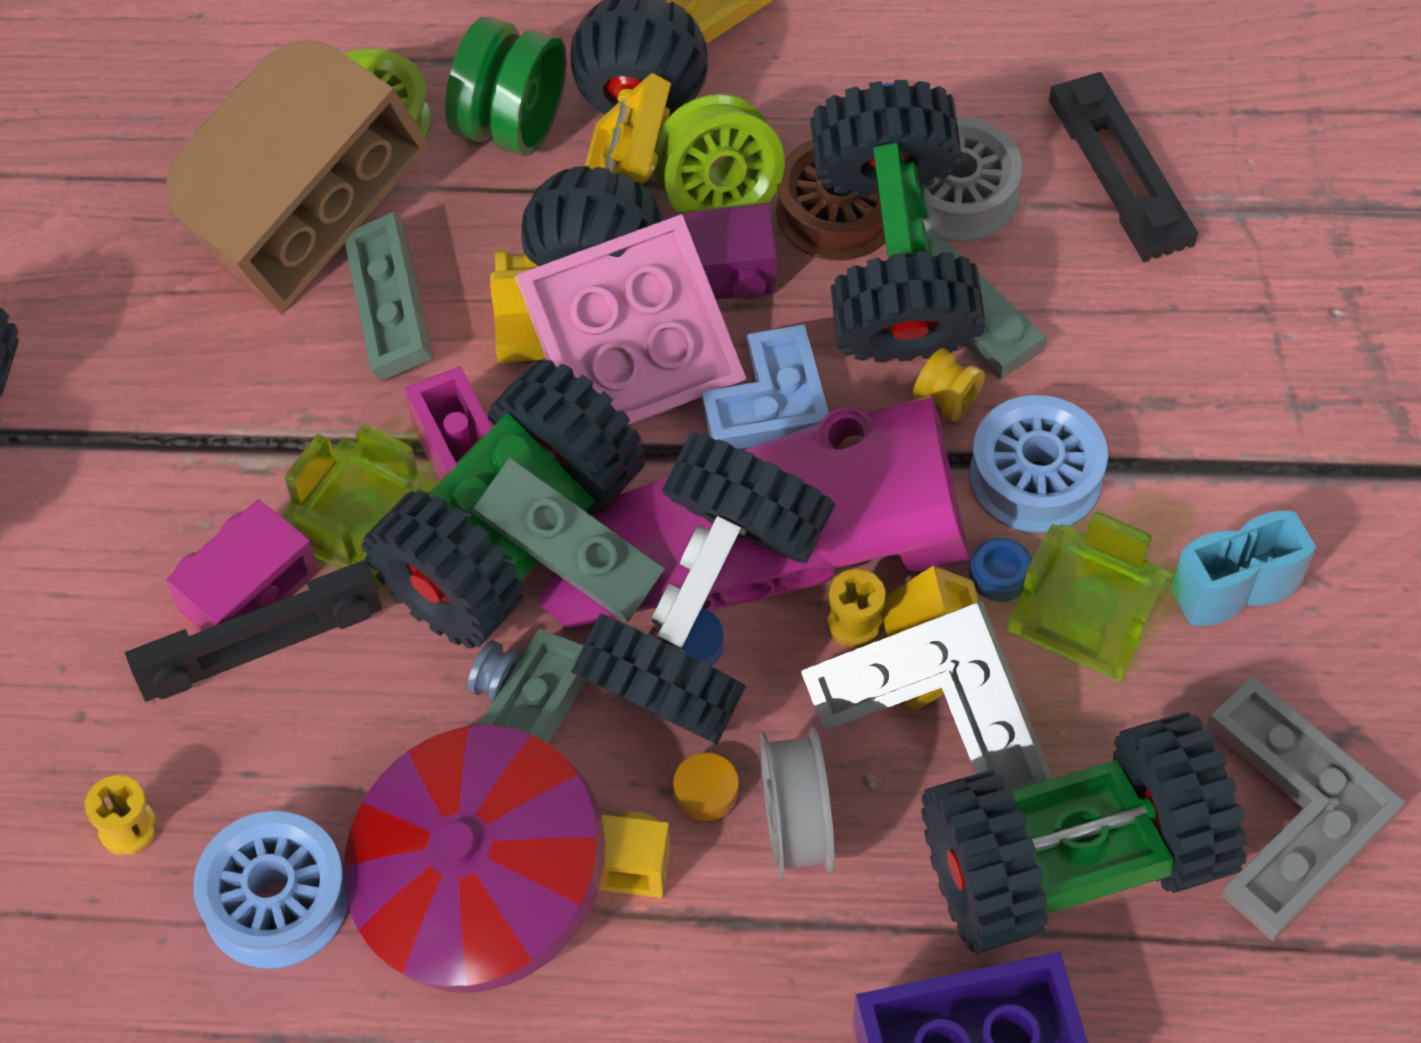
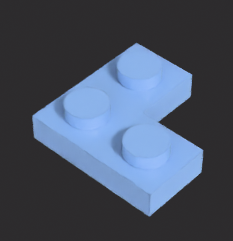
M805 324L747 334V349L756 382L701 392L702 409L709 436L715 440L725 441L737 449L753 447L820 424L829 414Z

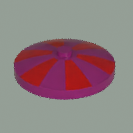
M478 725L457 728L433 736L411 748L394 761L370 788L356 813L348 835L344 857V887L353 921L367 945L380 959L411 980L427 987L442 991L466 993L492 990L512 984L532 974L553 959L570 942L589 914L597 896L605 862V835L601 813L590 787L579 771L559 751L532 734L504 726Z

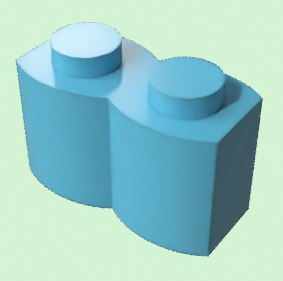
M1294 511L1265 513L1247 522L1239 532H1212L1189 543L1181 552L1170 590L1190 625L1210 626L1219 624L1236 616L1246 605H1270L1283 601L1293 595L1302 585L1316 545Z

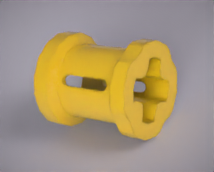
M851 569L843 571L834 578L829 589L828 600L831 606V612L827 617L829 634L836 643L848 645L855 649L875 642L883 622L881 610L884 607L886 591L883 582L875 574L867 570Z
M112 775L96 782L88 791L84 802L85 813L92 825L99 829L98 837L108 851L115 855H134L148 848L156 836L157 818L150 806L146 804L145 793L137 781L129 776ZM105 796L109 797L112 805L106 806L104 802ZM134 825H137L139 833L136 836L131 828Z

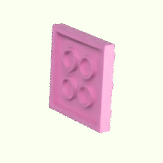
M682 214L519 273L515 277L546 359L552 360L557 368L561 364L571 367L574 376L577 378L583 374L592 380V388L599 394L605 391L613 399L610 404L616 411L623 410L630 419L627 426L700 399L701 392L731 387L747 380ZM627 248L620 257L609 256V254Z

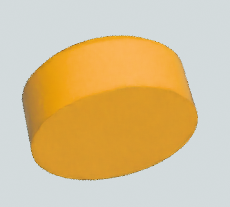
M714 753L692 755L679 765L674 775L673 786L676 804L685 815L694 820L704 822L718 820L731 812L736 805L739 794L738 775L734 766L720 755Z

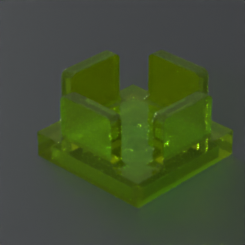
M362 424L356 432L358 443L343 436L334 449H332L329 438L317 434L285 475V482L291 502L281 517L310 540L316 558L337 569L365 560L368 554L362 550L363 538L407 492L413 490L416 493L418 490L428 493L437 484L419 474L414 451L409 445L367 424ZM369 566L375 579L376 587L379 590L382 584L375 576L378 570Z
M1101 512L1093 514L1088 525L1087 534H1083L1063 524L1058 526L1052 523L1027 569L1023 592L1009 617L1007 631L1122 682L1172 584L1175 573L1156 566L1147 560L1152 536L1149 533Z

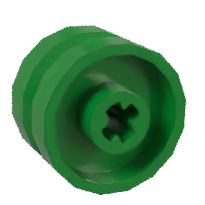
M492 17L478 18L469 27L460 42L450 70L445 99V116L447 127L454 135L477 142L487 141L492 136L493 141L500 149L522 156L532 155L542 145L550 131L562 97L567 59L566 47L561 38L536 30H526L520 36V32L515 24Z

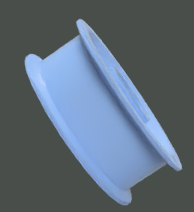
M1028 395L1008 400L991 410L981 421L976 431L973 457L970 464L972 491L982 508L994 519L1008 527L1030 533H1049L1066 529L1086 517L1099 498L1102 478L1108 461L1107 443L1094 419L1084 410L1068 401L1045 395ZM1030 462H1041L1046 466H1038Z
M267 811L243 817L225 827L210 841L196 866L193 892L198 912L215 944L230 958L244 965L262 969H277L301 963L327 946L335 937L345 919L348 903L344 887V868L341 864L338 850L330 836L319 825L301 815L283 811ZM275 850L274 854H268L267 852ZM256 855L258 856V857L254 858L252 861L249 860L250 858H252V857H254V856H256ZM238 869L240 872H242V874L235 872ZM281 881L287 883L285 888L276 896L269 898L258 896L260 890L271 882ZM302 905L310 906V908L307 910ZM292 918L296 920L295 922L287 925V921L291 920ZM270 925L277 926V929L269 930Z

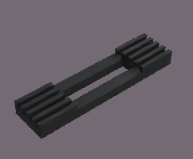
M1102 72L1051 86L1050 104L1071 140L1076 139L1120 214L1119 222L1143 263L1149 261L1151 255L1155 259L1160 258L1163 251L1166 255L1172 254L1173 248H1176L1177 252L1184 249L1186 244L1188 248L1195 247L1198 231ZM1100 126H1103L1105 130L1109 128L1112 130L1151 198L1137 202L1096 133L1100 131Z
M366 559L306 582L309 588L307 591L188 636L186 629L124 652L145 702L158 697L159 699H166L189 690L192 684L334 628L345 629L369 619L371 614L381 611L382 607L375 579Z

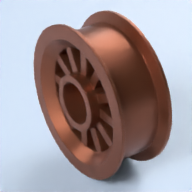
M812 140L801 144L785 158L783 178L781 183L777 184L779 197L776 206V216L782 233L795 247L817 258L844 261L869 255L886 243L881 202L876 192H869L866 197H854L853 191L842 195L835 193L834 187L829 189L823 187L821 180H818L816 176Z

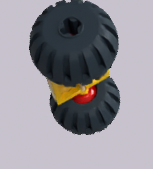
M603 0L584 16L577 27L571 42L572 74L580 94L604 116L596 122L585 166L564 169L553 174L537 188L524 210L521 224L522 247L528 259L537 266L663 221L655 199L641 184H644L650 178L657 165L658 154L654 152L659 130L678 108L696 99L705 83L708 71L707 47L699 25L689 13H686L684 8L675 2L668 3L665 0ZM627 248L609 254V256L620 257Z

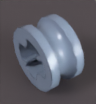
M494 640L487 642L479 652L471 668L467 684L468 691L476 695L486 691L488 692L489 701L493 702L523 654L514 649L504 653L502 644Z

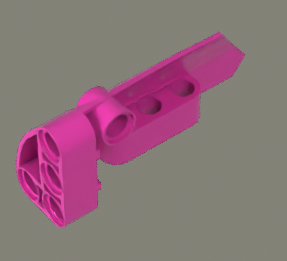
M930 395L866 412H861L852 407L838 408L831 411L820 424L745 449L754 454L755 457L779 466L784 472L793 474L804 480L805 484L814 486L822 491L823 495L833 500L835 507L806 564L795 562L788 557L784 558L771 550L762 548L737 536L702 608L713 611L814 587L831 580L835 576V568L889 555L901 556L908 573L922 572L932 566L943 567L970 560L942 428L933 396ZM847 437H863L856 445L846 449H837L839 444ZM668 477L618 495L602 513L597 511L593 518L664 568V571L636 612L652 608L656 609L669 584L679 589L682 588L690 572V569L680 565L682 556L698 525L708 530H711L713 526L705 518L686 510V507L676 504L670 500L671 498L662 493L661 490ZM555 572L537 602L567 628L596 622L601 613L608 617H616Z

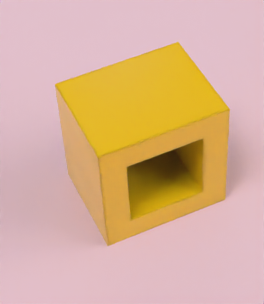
M625 812L620 816L602 815L605 835V862L598 890L663 898L670 854L669 822L657 821L653 816L642 812Z

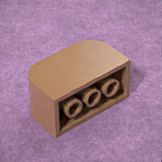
M299 41L285 45L265 57L246 79L235 86L228 99L210 119L198 127L192 139L178 153L169 169L166 180V198L172 213L220 267L282 315L345 244V241L355 229L367 219L431 145L391 86L331 45L318 41Z

